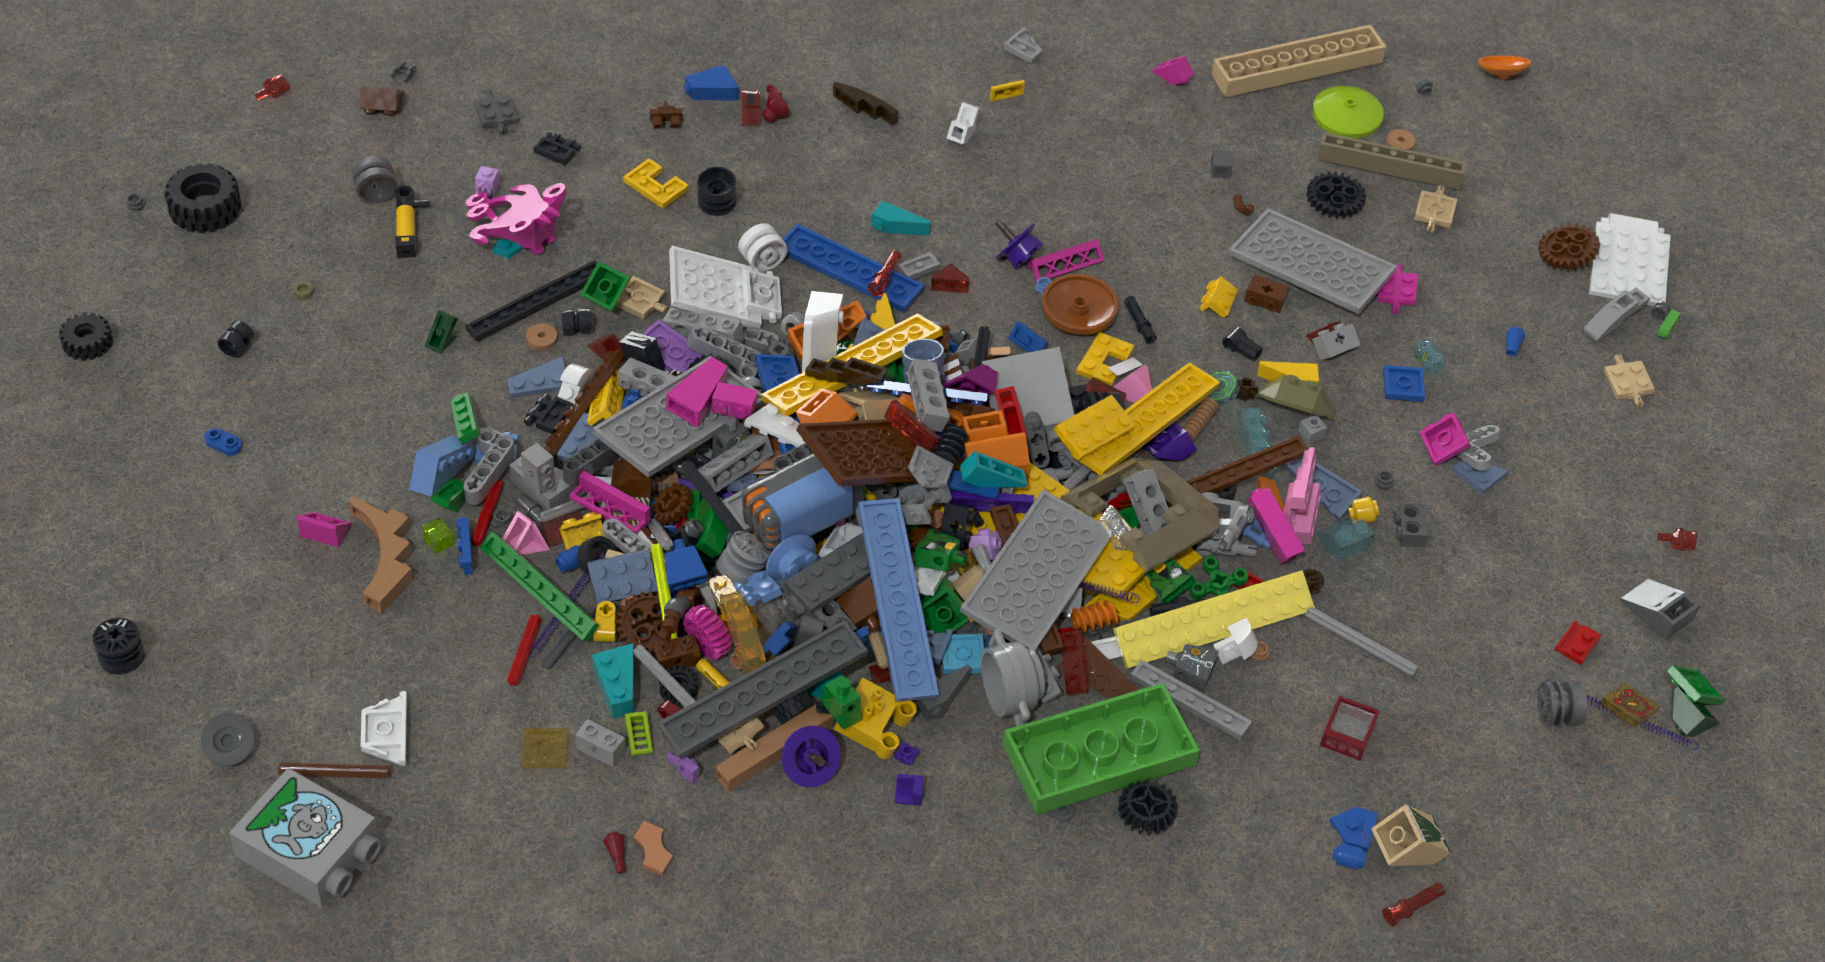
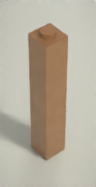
M815 704L755 741L757 748L753 746L754 750L745 747L716 765L715 778L727 792L732 791L780 761L785 741L796 730L811 725L829 730L833 728L834 717L831 714H818Z

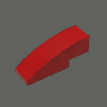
M1014 386L994 390L998 410H1002L1008 435L1025 432L1027 440L1028 437Z

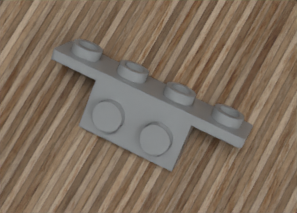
M1038 646L1035 652L1041 662L1045 679V693L1041 700L1043 703H1047L1062 693L1059 687L1062 685L1059 679L1061 673L1055 664L1052 665L1050 661L1053 659L1050 653L1043 655L1040 646Z

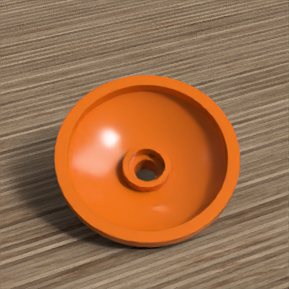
M1486 56L1478 59V65L1488 73L1497 75L1499 79H1509V76L1518 75L1531 66V60L1518 56Z

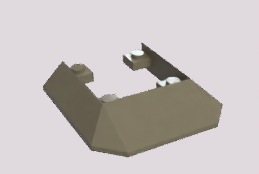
M1132 457L1104 474H1100L1061 495L1060 499L1076 509L1081 508L1091 517L1105 509L1106 502L1100 496L1122 484L1125 485L1123 479L1139 471L1153 468L1154 473L1158 477L1161 491L1164 493L1166 500L1173 505L1163 513V518L1170 523L1148 536L1134 527L1122 534L1119 540L1134 553L1133 560L1148 572L1219 530V510L1216 505L1163 462Z

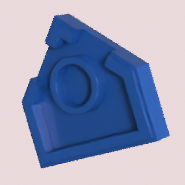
M784 622L757 652L761 657H769L772 654L778 656L793 641L792 638L798 626L794 622Z
M1355 807L1331 817L1329 822L1340 834L1344 844L1360 847L1363 851L1368 852L1373 835L1371 828L1376 824L1378 813Z

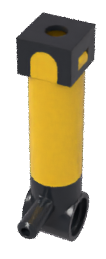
M402 185L395 190L397 258L416 257L415 208H429L430 201H415L413 188L408 185Z

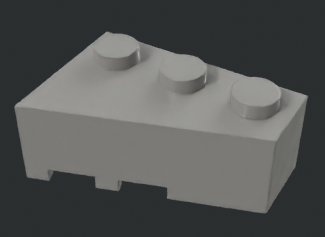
M521 457L509 464L510 480L544 510L571 501L569 495L579 486V483L576 485L565 483L563 481V470L554 467L555 484L539 494L523 480Z

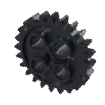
M1327 171V175L1320 173V177L1315 176L1314 180H1310L1306 196L1308 197L1307 202H1311L1310 206H1316L1315 211H1322L1321 215L1328 213L1329 218L1335 215L1336 219L1341 215L1345 219L1346 215L1352 217L1353 213L1358 214V211L1362 210L1366 201V193H1364L1365 188H1361L1362 183H1356L1357 179L1351 180V175L1345 177L1343 172L1341 175H1338L1336 171L1334 175H1331Z

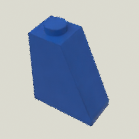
M725 65L685 76L683 88L686 95L689 94L692 100H739V86Z

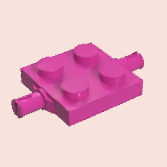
M1396 264V272L1378 292V302L1393 305V314H1395L1396 309V314L1400 313V306L1416 305L1418 274L1402 273V264H1400L1399 269V264Z

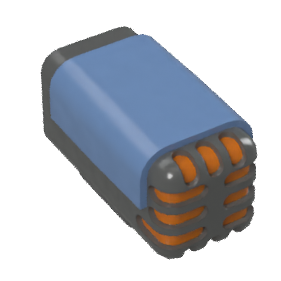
M804 443L778 456L774 460L773 474L743 489L741 494L743 520L745 524L749 525L750 530L756 534V538L762 542L764 548L774 550L788 537L796 534L812 536L852 515L853 510L858 508V502L863 501V485L839 487L813 454L812 450Z

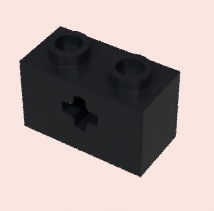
M949 501V503H945L941 532L960 541L959 549H963L968 546L970 537L973 536L971 526L976 519L975 506Z

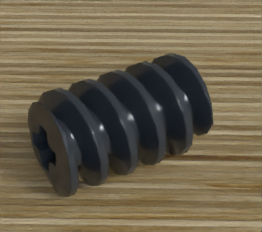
M948 424L933 454L953 463L954 467L957 463L956 460L959 459L960 454L963 452L965 443L969 440V435L960 426Z

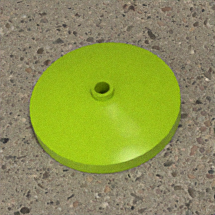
M1335 86L1325 89L1315 98L1312 109L1314 119L1320 127L1331 134L1350 138H1362L1375 133L1380 128L1384 117L1383 107L1375 96L1363 89L1352 86Z

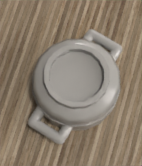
M997 629L989 641V647L985 648L981 654L980 671L982 684L994 714L1000 718L1013 716L1016 726L1027 724L1030 718V711L1037 706L1038 700L1044 696V672L1038 655L1033 649H1027L1025 645L1016 641L1006 643L1001 630Z

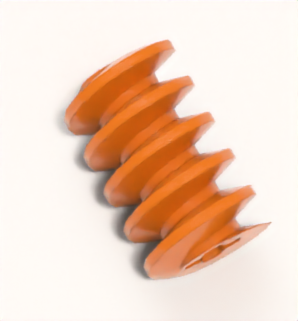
M1109 600L1103 603L1097 602L1095 605L1089 604L1088 607L1081 606L1080 609L1073 608L1071 611L1072 627L1078 633L1079 628H1081L1083 633H1086L1087 626H1089L1091 631H1094L1095 624H1097L1099 629H1102V622L1107 627H1110V620L1113 621L1114 625H1118L1116 609Z

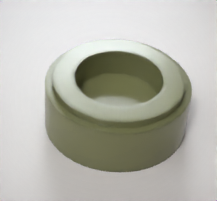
M308 282L296 284L293 288L294 296L300 300L310 298L313 295L312 285Z

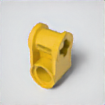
M603 601L597 605L595 621L599 624V627L593 633L594 642H616L615 605L610 601Z

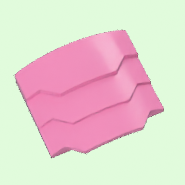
M1313 447L1304 451L1302 465L1297 469L1296 479L1293 483L1289 484L1284 507V515L1300 542L1304 544H1312L1322 495L1320 483H1313L1316 464V453Z

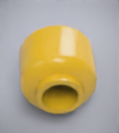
M1371 497L1353 500L1352 508H1348L1351 520L1355 519L1358 525L1374 522L1377 516H1379L1377 502L1372 500Z

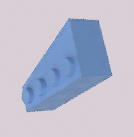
M452 435L417 450L409 490L432 497L472 460L474 456V442L468 441L462 445L458 437Z

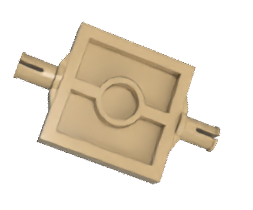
M1441 185L1437 187V192L1421 191L1414 220L1428 223V232L1430 227H1432L1431 232H1434L1435 225L1449 229L1451 227L1457 199L1444 195L1445 187L1442 186V190H1440Z
M635 276L631 278L616 305L643 320L655 309L663 314L668 310V306L660 303L665 297V291Z
M1621 354L1614 356L1617 365L1606 366L1604 373L1616 399H1633L1637 408L1639 406L1643 407L1644 402L1641 397L1654 394L1655 388L1642 360L1625 363Z
M755 717L717 738L716 741L729 754L743 745H746L750 750H754L753 746L757 748V743L752 738L764 726Z

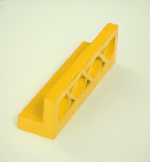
M613 375L607 379L590 405L587 423L590 426L601 418L606 420L621 411L625 389L618 386V381Z

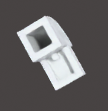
M963 102L957 120L951 122L947 139L960 144H966L976 130V120L980 108Z
M570 364L560 378L563 383L558 397L572 402L574 405L576 403L574 399L583 391L585 383L594 377V370Z
M1247 618L1228 626L1231 636L1213 644L1215 650L1219 651L1218 657L1222 664L1240 656L1245 660L1258 647V641Z

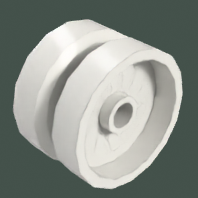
M762 223L753 226L743 234L739 241L738 248L740 253L748 261L752 269L758 268V272H765L777 267L787 254L786 243L769 224Z

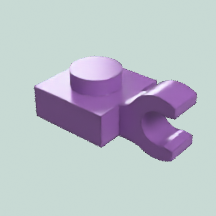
M670 752L667 753V760L678 767V771L692 784L699 779V766L695 760L689 759L687 756L679 759L678 756H673Z

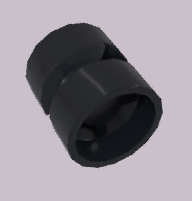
M581 308L577 312H574L572 309L561 310L563 335L575 334L576 331H579V333H591L589 308Z
M236 320L228 327L227 332L219 338L217 345L224 354L236 358L254 338V332L246 323Z

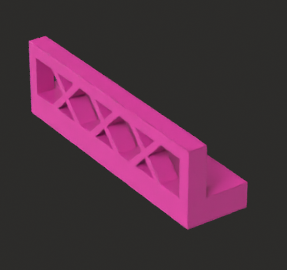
M1095 239L1026 261L1025 264L1027 269H1033L1035 279L1038 281L1041 278L1038 270L1040 265L1049 268L1047 274L1042 277L1052 278L1104 261L1099 241ZM1095 248L1098 259L1092 260L1087 257L1090 249ZM1074 254L1082 257L1079 265L1070 262ZM1057 260L1065 262L1061 271L1054 268Z
M586 471L579 475V486L569 495L572 501L595 512V514H601L604 519H617L636 535L651 520L649 506ZM585 491L590 494V497L581 498L578 495ZM603 501L607 506L597 507L594 505V502ZM619 510L623 512V516L615 517L611 515V511ZM637 520L640 523L634 528L627 521Z

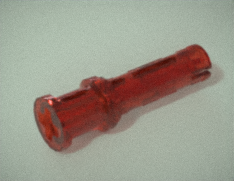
M892 250L881 270L874 274V280L868 284V291L872 295L881 296L884 293V287L890 283V275L901 259V254L898 251Z
M1437 882L1409 899L1398 900L1396 905L1382 910L1383 918L1391 927L1396 926L1398 921L1412 917L1414 911L1445 895V890L1439 891L1444 888L1443 885Z

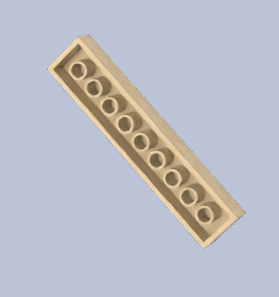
M1371 25L1216 58L1213 61L1211 76L1226 98L1383 63L1386 45Z

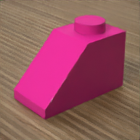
M1186 56L1162 62L1152 70L1153 73L1172 85H1184L1194 75Z

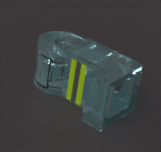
M1428 339L1418 340L1414 356L1423 363V373L1425 376L1443 372L1446 360L1436 346Z

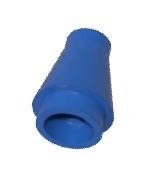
M1511 327L1506 332L1507 355H1517L1525 339L1523 329Z

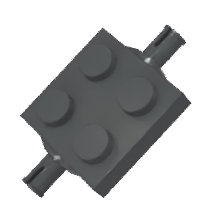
M491 89L486 90L485 95L487 98L474 99V106L482 128H498L500 135H503V133L506 135V126L518 123V116L510 95L495 97Z

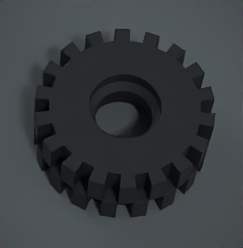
M83 312L82 316L75 314L73 319L70 317L66 319L67 323L63 322L62 328L59 329L63 351L66 352L67 356H73L75 360L81 358V361H86V358L94 360V356L101 357L102 352L107 353L108 347L111 348L113 337L109 323L100 314L97 316L93 312L90 315ZM84 334H92L88 337H80Z

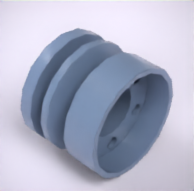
M917 339L908 342L903 347V380L906 384H909L907 371L914 358L936 362L940 372L941 384L944 382V348L942 344L931 339Z

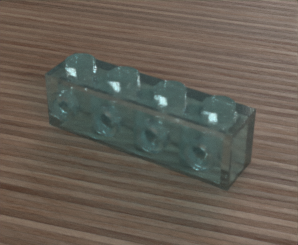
M1241 408L1238 426L1246 456L1273 446L1269 442L1270 432L1266 430V417L1262 415L1261 408ZM1278 467L1257 476L1274 480ZM1257 476L1252 477L1253 483H1256Z

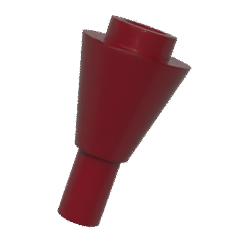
M611 832L603 839V843L615 862L617 874L625 873L626 869L623 860L625 836L619 834V832Z

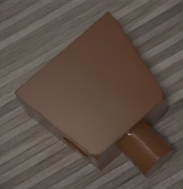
M871 578L866 579L836 599L854 624L861 628L868 626L871 633L881 629Z

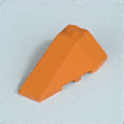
M858 300L840 307V311H844L843 323H839L837 342L866 318V314ZM804 323L789 328L787 335L788 342L791 343L795 355L800 360L803 357Z

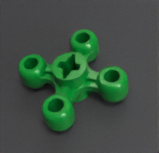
M1207 556L1203 560V570L1210 575V579L1206 583L1195 582L1191 585L1190 596L1194 600H1200L1208 593H1212L1215 596L1227 594L1232 585L1244 586L1247 584L1249 579L1248 571L1244 568H1237L1231 575H1227L1219 571V560L1215 556Z

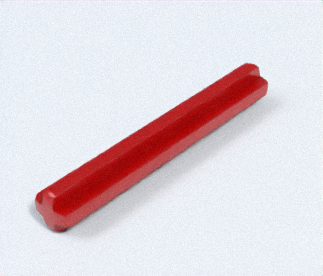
M497 480L486 496L471 538V544L474 546H481L483 544L503 488L501 480Z
M537 614L530 615L508 674L507 682L511 686L519 684L542 621Z

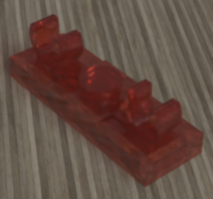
M897 400L891 401L884 418L916 446L931 452L934 445H937L940 436H937L932 429H929L918 417L907 410L904 405Z
M1075 630L1060 633L1064 645L1062 662L1066 695L1074 696L1089 693L1082 631Z

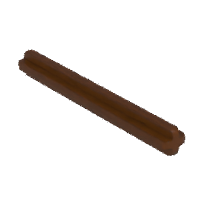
M281 762L278 768L279 775H282L289 768L302 776L389 778L390 776L389 765Z

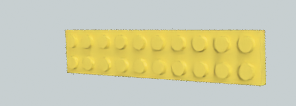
M1303 570L1119 626L1113 628L1124 666L1127 669L1137 666L1141 660L1150 662L1166 657L1169 650L1175 653L1182 652L1186 644L1201 646L1230 637L1231 634L1228 626L1244 618H1247L1251 628L1255 629L1306 613L1309 607H1314Z

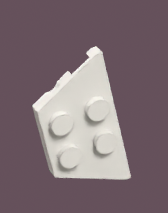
M402 691L397 698L390 701L385 699L375 706H369L362 710L361 751L401 766H406L407 693Z

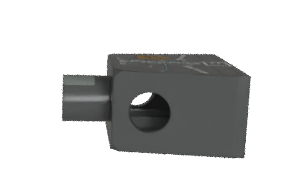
M733 417L725 418L724 427L716 431L713 436L712 459H715L750 436L749 429Z
M1186 644L1181 654L1169 650L1165 662L1176 666L1174 678L1204 692L1216 665L1219 651Z

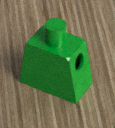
M840 676L824 686L820 701L843 730L862 720L861 698L850 684L848 678Z

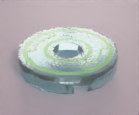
M1226 370L1210 374V376L1220 381L1219 387H1224L1221 390H1215L1206 398L1215 400L1218 405H1223L1225 401L1234 399L1240 387L1237 377L1232 372Z

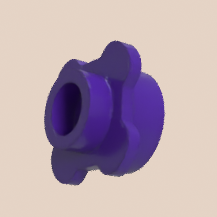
M902 742L899 750L894 753V758L903 764L911 765L914 763L915 756L919 755V748Z

